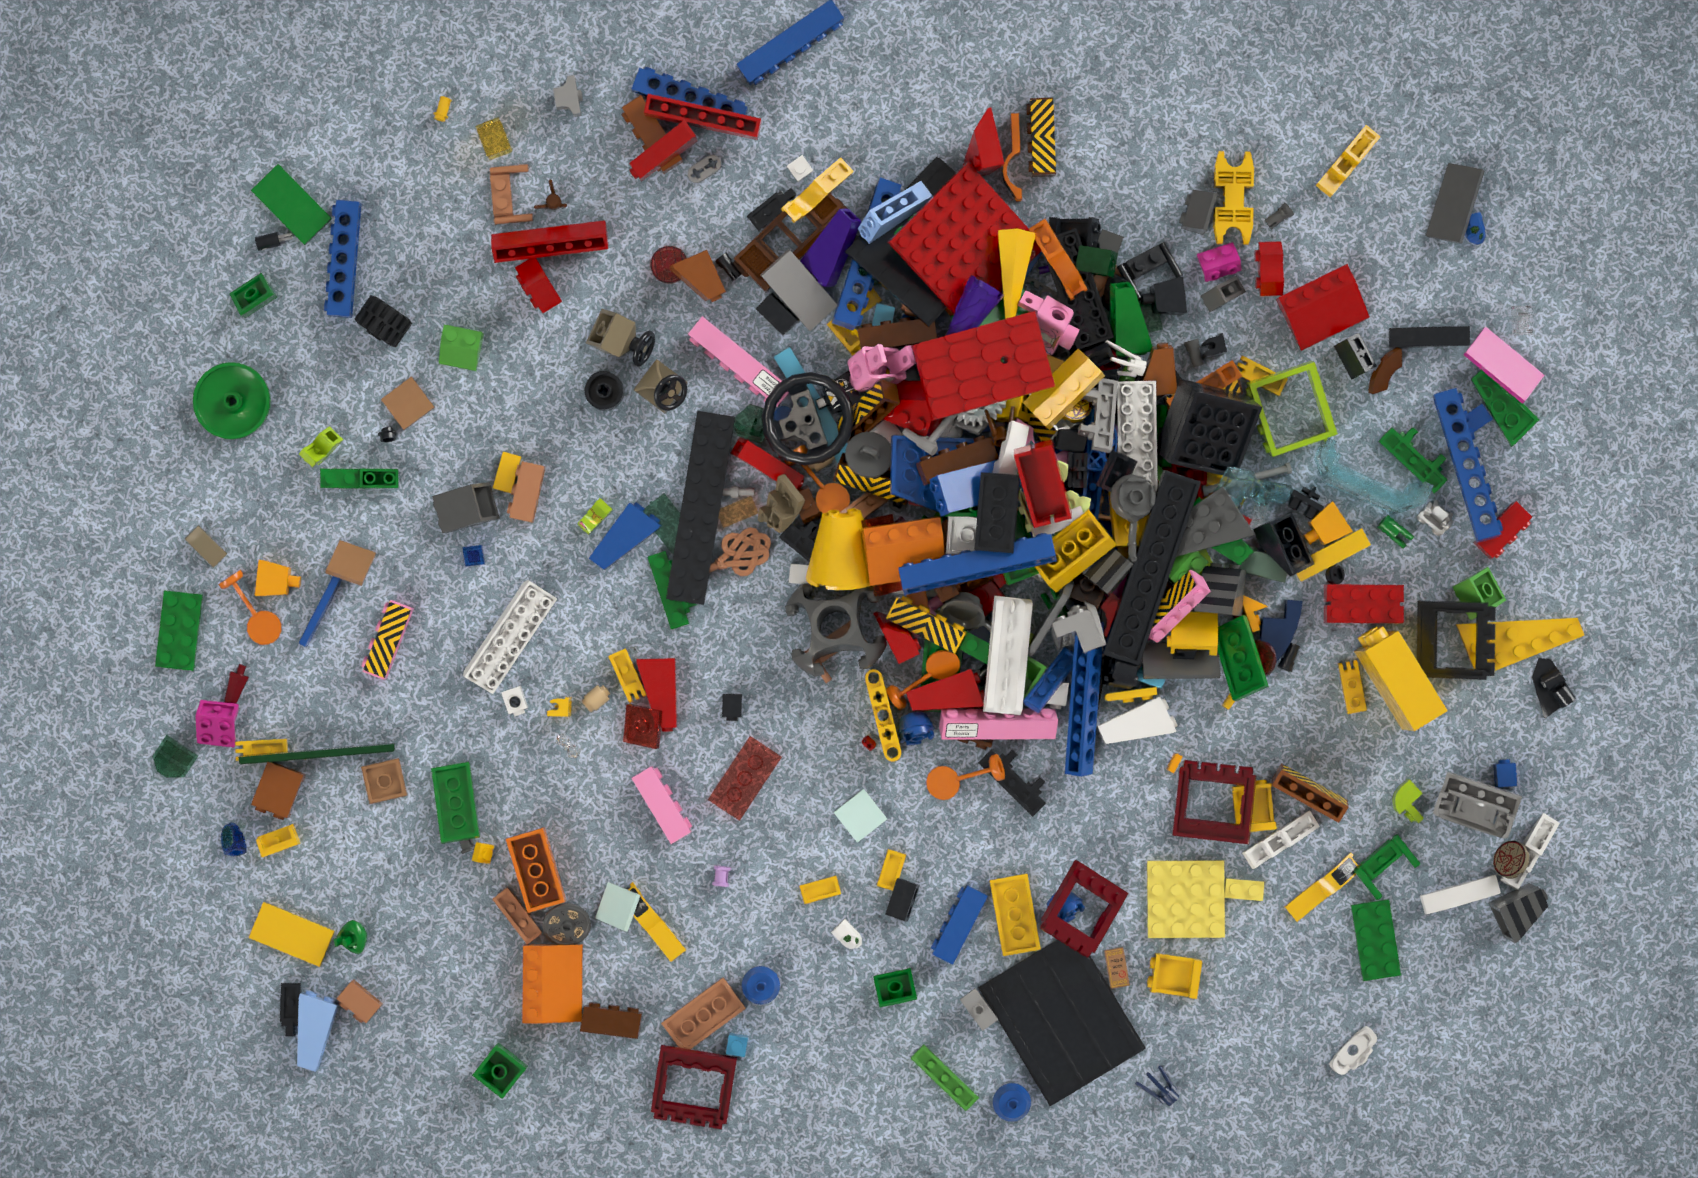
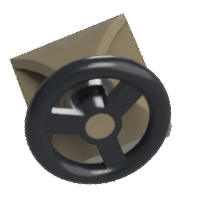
M601 309L586 344L616 357H621L631 351L633 352V363L639 367L649 359L653 351L655 334L652 331H646L638 338L636 337L635 322L618 313Z
M656 359L633 390L666 414L667 411L674 410L683 403L687 395L688 382Z

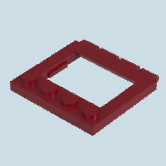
M1185 760L1184 767H1180L1172 836L1249 845L1257 775H1253V767L1239 766L1238 773H1236V765L1220 764V769L1217 771V763L1202 762L1201 769H1199V761ZM1190 780L1244 786L1240 808V824L1186 818Z
M1074 860L1041 918L1043 922L1040 929L1081 955L1089 957L1092 952H1096L1129 893L1083 863ZM1076 883L1109 903L1094 926L1090 937L1057 917Z
M661 1045L651 1112H654L653 1119L667 1121L668 1115H671V1122L686 1124V1119L690 1118L689 1125L705 1127V1122L709 1121L708 1128L722 1130V1125L727 1124L737 1057ZM668 1065L725 1074L724 1082L721 1085L719 1109L663 1100L668 1076L666 1075Z

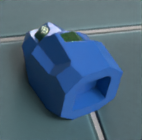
M1480 212L1471 214L1465 233L1466 239L1475 245L1482 244L1486 238L1485 226Z

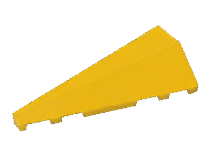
M1021 229L998 230L1005 319L1016 316L1035 240V233Z

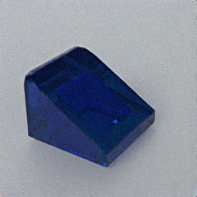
M483 545L462 547L466 567L485 564Z

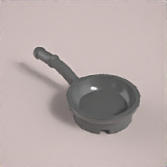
M1130 474L1122 476L1115 482L1111 489L1110 500L1116 514L1131 522L1127 545L1128 560L1133 564L1137 561V521L1149 514L1155 504L1156 495L1153 486L1146 479Z
M959 592V595L946 600L940 608L939 614L946 617V622L952 625L954 622L964 627L963 630L971 631L984 626L991 632L992 623L985 619L983 604L981 605L980 599L971 593Z

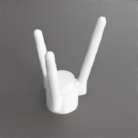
M1108 340L1105 341L1112 348L1132 358L1129 362L1114 357L1110 358L1113 362L1128 366L1127 370L1130 372L1117 371L1118 375L1143 376L1146 369V361L1141 360V357L1128 352Z

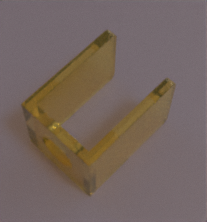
M499 117L475 126L486 155L490 160L512 152Z

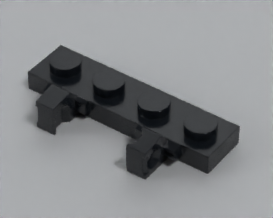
M812 520L806 528L803 525L798 528L791 523L779 538L810 562L815 543L813 540L815 537L811 534L818 527V524Z
M991 749L978 764L984 769L989 768V758L996 753ZM1012 749L1006 756L1003 753L999 756L1003 763L1005 779L997 782L1033 817L1046 804L1039 796L1042 793L1039 788L1045 783V780L1039 776L1032 784L1029 781L1026 783L1012 770L1013 765L1011 762L1018 756Z

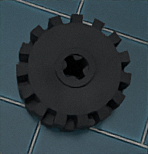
M370 295L354 318L359 325L367 329V333L379 341L383 340L392 347H397L412 325L410 319L373 295Z

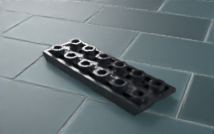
M1075 228L1058 234L1056 237L1076 267L1079 246H1082V243ZM1047 261L1060 302L1071 308L1074 312L1069 324L1080 329L1074 341L1076 348L1080 350L1114 338L1092 273L1078 271L1088 290L1085 292L1081 291L1071 300L1060 278Z

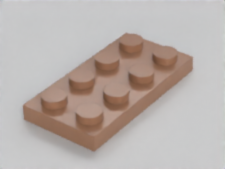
M722 977L661 1022V1024L679 1048L692 1049L745 1010L746 1007L725 978Z

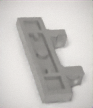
M1103 378L1097 384V388L1090 390L1081 399L1092 402V405L1095 406L1094 422L1088 426L1081 423L1078 427V435L1092 440L1091 450L1107 453L1112 451L1118 381Z

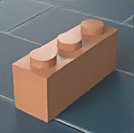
M523 461L521 465H517L515 476H518L517 484H513L511 495H514L513 503L509 502L507 513L510 514L509 518L534 522L545 466Z

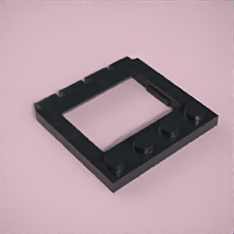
M1417 601V661L1427 678L1487 680V676H1495V662H1487V659H1495V643L1488 642V640H1495L1496 624L1488 623V621L1496 620L1495 606H1488V602ZM1438 611L1466 614V612L1476 613V669L1437 667Z

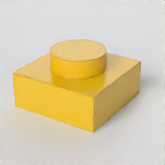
M476 842L472 861L490 864L495 845Z

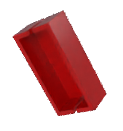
M1052 439L1036 443L1035 448L1028 445L1014 449L1016 466L1034 528L1051 524L1050 515L1053 514L1055 523L1072 519V511Z
M1324 585V602H1330V605L1324 606V623H1404V606H1400V603L1404 602V585Z

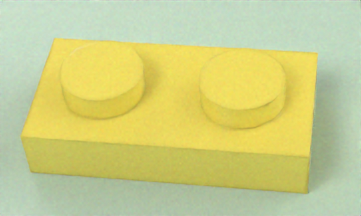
M1225 878V898L1263 901L1264 881Z

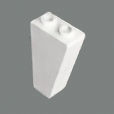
M1158 696L1096 727L1104 743L1109 744L1176 732L1175 727L1178 725L1173 716L1170 717L1167 712L1169 706L1165 698L1161 700V697Z

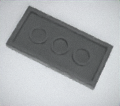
M1448 163L1425 236L1459 244L1463 243L1485 172L1483 169Z
M1073 580L1062 588L1034 633L1028 647V655L1031 657L1035 654L1050 630L1054 619L1058 617L1068 601L1075 584Z
M1167 643L1146 644L1142 656L1143 679H1220L1218 651L1217 656L1209 655V650L1196 649L1194 659H1173V654H1170L1171 647H1167Z

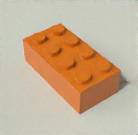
M545 827L507 838V846L527 913L567 901Z

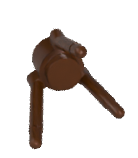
M550 179L551 194L546 198V204L535 205V209L546 210L549 208L557 210L567 207V204H562L561 198L556 195L553 182Z
M1013 406L1010 409L1009 422L1013 421ZM985 409L984 412L991 429L994 445L1001 447L1002 442L1006 440L1008 429L1006 430L1002 426L996 427L993 418L990 417L988 410Z

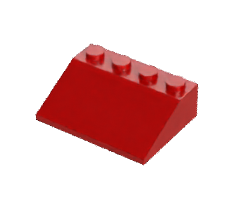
M1348 264L1276 299L1301 351L1370 318Z

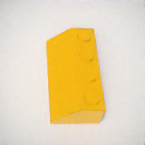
M1079 349L1052 374L1055 387L1032 393L1023 402L1049 430L1105 377L1103 372Z
M1088 509L1052 538L1057 562L1034 567L1048 586L1055 592H1058L1117 544Z

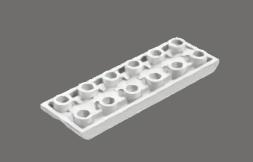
M1156 381L1118 382V452L1138 461L1132 474L1146 479L1153 486L1156 493L1158 487Z
M529 580L523 582L465 668L463 676L494 694L557 598Z
M994 596L983 712L1021 715L1033 607L1031 599Z

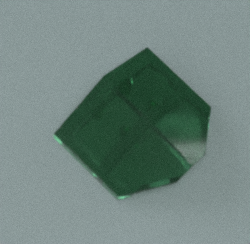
M749 404L736 415L733 428L737 436L760 444L763 443L765 439L761 418L763 408Z
M166 735L152 757L157 772L166 778L185 777L199 755L169 735Z

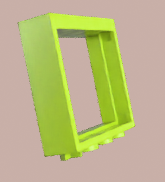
M1308 361L1246 383V395L1262 406L1257 391L1258 387L1304 371L1307 372L1326 431L1276 448L1262 407L1258 418L1257 430L1260 436L1263 435L1265 442L1262 444L1266 454L1269 453L1272 457L1338 435L1314 361Z

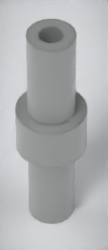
M740 487L724 488L722 496H731V498L755 496V489Z

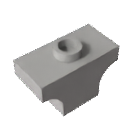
M574 75L567 76V81L562 87L553 88L557 110L568 109L573 113L574 117L582 116L579 102L583 101L581 89H577Z
M976 988L960 998V1001L982 1031L998 1020Z

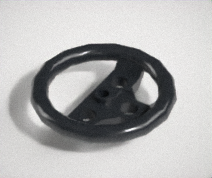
M813 372L791 375L778 383L766 398L761 416L763 433L772 450L786 461L804 466L824 463L837 455L850 439L855 421L852 401L843 386L829 376ZM807 384L826 388L835 395L841 406L843 421L840 433L829 446L821 424V418L817 413ZM788 391L794 406L787 418L773 421L776 404L784 393ZM804 397L807 398L808 405L800 407L799 400ZM809 417H811L812 421L810 423H807L809 421ZM790 422H795L797 425L793 432L787 431V425ZM814 433H819L821 436L818 443L811 442V436ZM798 437L807 442L809 453L804 454L792 451L781 443L780 440Z

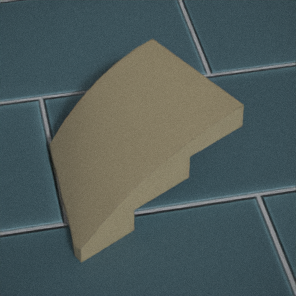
M785 474L778 476L776 489L769 492L767 504L759 508L757 518L759 522H766L768 527L773 528L779 533L784 532L795 520L805 501Z

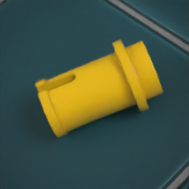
M440 96L436 112L433 113L435 120L445 122L448 119L447 113L452 102L450 98Z

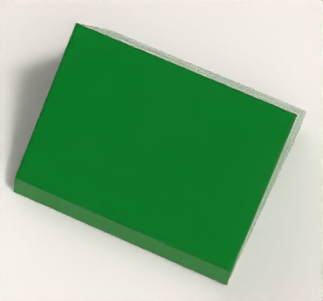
M262 273L229 293L239 314L244 318L249 317L278 298Z
M911 968L873 976L880 1008L917 1000Z

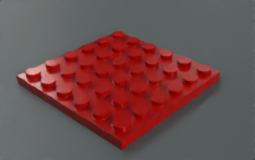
M967 162L888 243L954 314L971 275L975 276L977 280L987 283L1000 293L1002 292L998 230L1021 229L1029 232L1030 230L976 169ZM1035 240L1029 263L1041 252Z

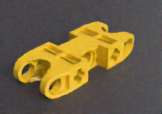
M1218 151L1214 168V188H1223L1225 202H1223V207H1215L1213 209V229L1216 244H1223V235L1226 234L1228 228L1234 227L1240 230L1243 237V245H1249L1253 229V208L1244 207V189H1252L1254 187V165L1250 151L1244 152L1243 163L1238 167L1230 166L1224 157V151Z
M871 669L866 673L865 681L884 756L888 761L894 762L901 757V748L882 674L876 669ZM875 672L879 675L877 683L869 682L868 676L870 673ZM877 694L881 695L880 699L876 698ZM880 710L888 712L887 720L881 721L878 719L877 714ZM889 731L890 736H886L885 732ZM891 747L898 750V754L894 758L887 755V751Z

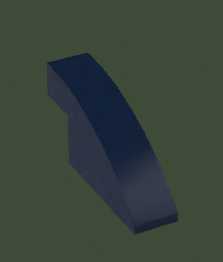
M1285 600L1284 619L1261 618L1259 641L1267 642L1273 647L1276 654V663L1285 653L1294 637L1301 616L1303 601ZM1259 643L1258 654L1263 656L1264 659L1273 660L1274 654L1271 651L1272 649L1264 643ZM1264 660V661H1263V664H1264V666H1265V665H1267V663H1266L1265 661H1267L1268 664H1269L1271 661Z

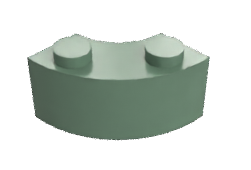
M1250 546L1255 552L1240 565V569L1246 570V574L1285 583L1287 573L1268 554L1258 552V548Z

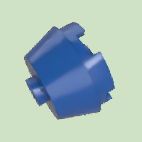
M910 712L899 719L897 736L900 738L901 743L905 741L906 745L921 744V740L927 737L930 740L933 739L935 727L926 713Z
M1071 891L1057 917L1067 923L1076 918L1074 915L1079 910L1080 912L1084 911L1083 900ZM1055 893L1051 896L1052 898H1050V899L1047 901V903H1046L1047 907L1049 906V904H1050L1051 900L1053 899Z
M757 966L750 969L742 980L743 994L754 1004L763 1005L770 1003L777 997L780 990V981L777 974L765 966Z
M1008 1083L1001 1086L993 1097V1108L996 1114L1005 1121L1014 1122L1021 1120L1028 1114L1031 1107V1097L1028 1091L1016 1083Z

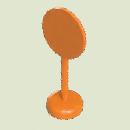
M803 444L793 451L807 454L808 449ZM784 459L785 464L788 466L796 464ZM801 465L820 487L816 495V505L821 513H828L829 510H838L840 513L849 506L850 496L846 488L837 483L823 485L808 465Z
M241 570L219 583L218 585L221 589H226L232 585L252 613L247 623V632L254 642L268 645L279 638L281 633L279 618L270 611L256 612L236 583L243 577Z
M941 650L931 654L926 661V671L928 673L902 691L898 687L890 685L886 688L889 699L896 708L902 710L907 705L904 696L906 692L914 689L931 676L941 680L955 675L960 668L958 656L948 650Z
M994 754L989 758V768L958 776L956 771L950 767L938 766L932 769L927 776V789L935 798L948 800L959 791L961 780L989 772L992 773L997 781L1004 780L1005 771L999 755Z

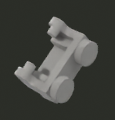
M1435 499L1432 503L1429 502L1417 515V519L1423 524L1427 523L1430 525L1432 532L1440 536L1451 527L1453 513L1445 511L1438 505V501Z

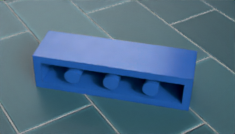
M966 885L965 888H960L957 894L959 900L956 905L952 904L948 912L951 916L948 922H943L939 930L942 934L939 940L935 938L931 949H933L932 955L952 965L988 897L985 893L969 885Z

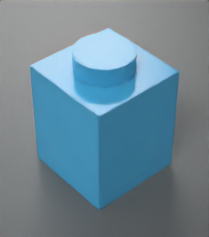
M729 1033L726 1054L745 1057L748 1036Z

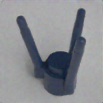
M1162 1066L1158 1068L1169 1087H1163L1149 1072L1146 1073V1076L1161 1090L1159 1093L1161 1096L1141 1083L1135 1082L1138 1087L1158 1099L1162 1104L1166 1103L1168 1106H1171L1179 1098V1095L1176 1093L1177 1088L1172 1084Z

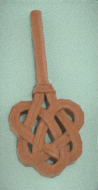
M752 527L744 529L739 534L729 533L725 535L721 542L724 553L711 564L710 573L717 569L721 570L731 567L735 574L748 576L757 565L768 561L770 556L768 550L771 545L770 538ZM734 539V541L728 547V541ZM760 539L764 540V545L760 544ZM743 541L742 545L738 548V550L734 551L736 547L740 544V542ZM749 545L753 546V551L744 552ZM729 556H733L732 561L724 562ZM751 557V560H740V558ZM740 566H748L746 570L739 569Z

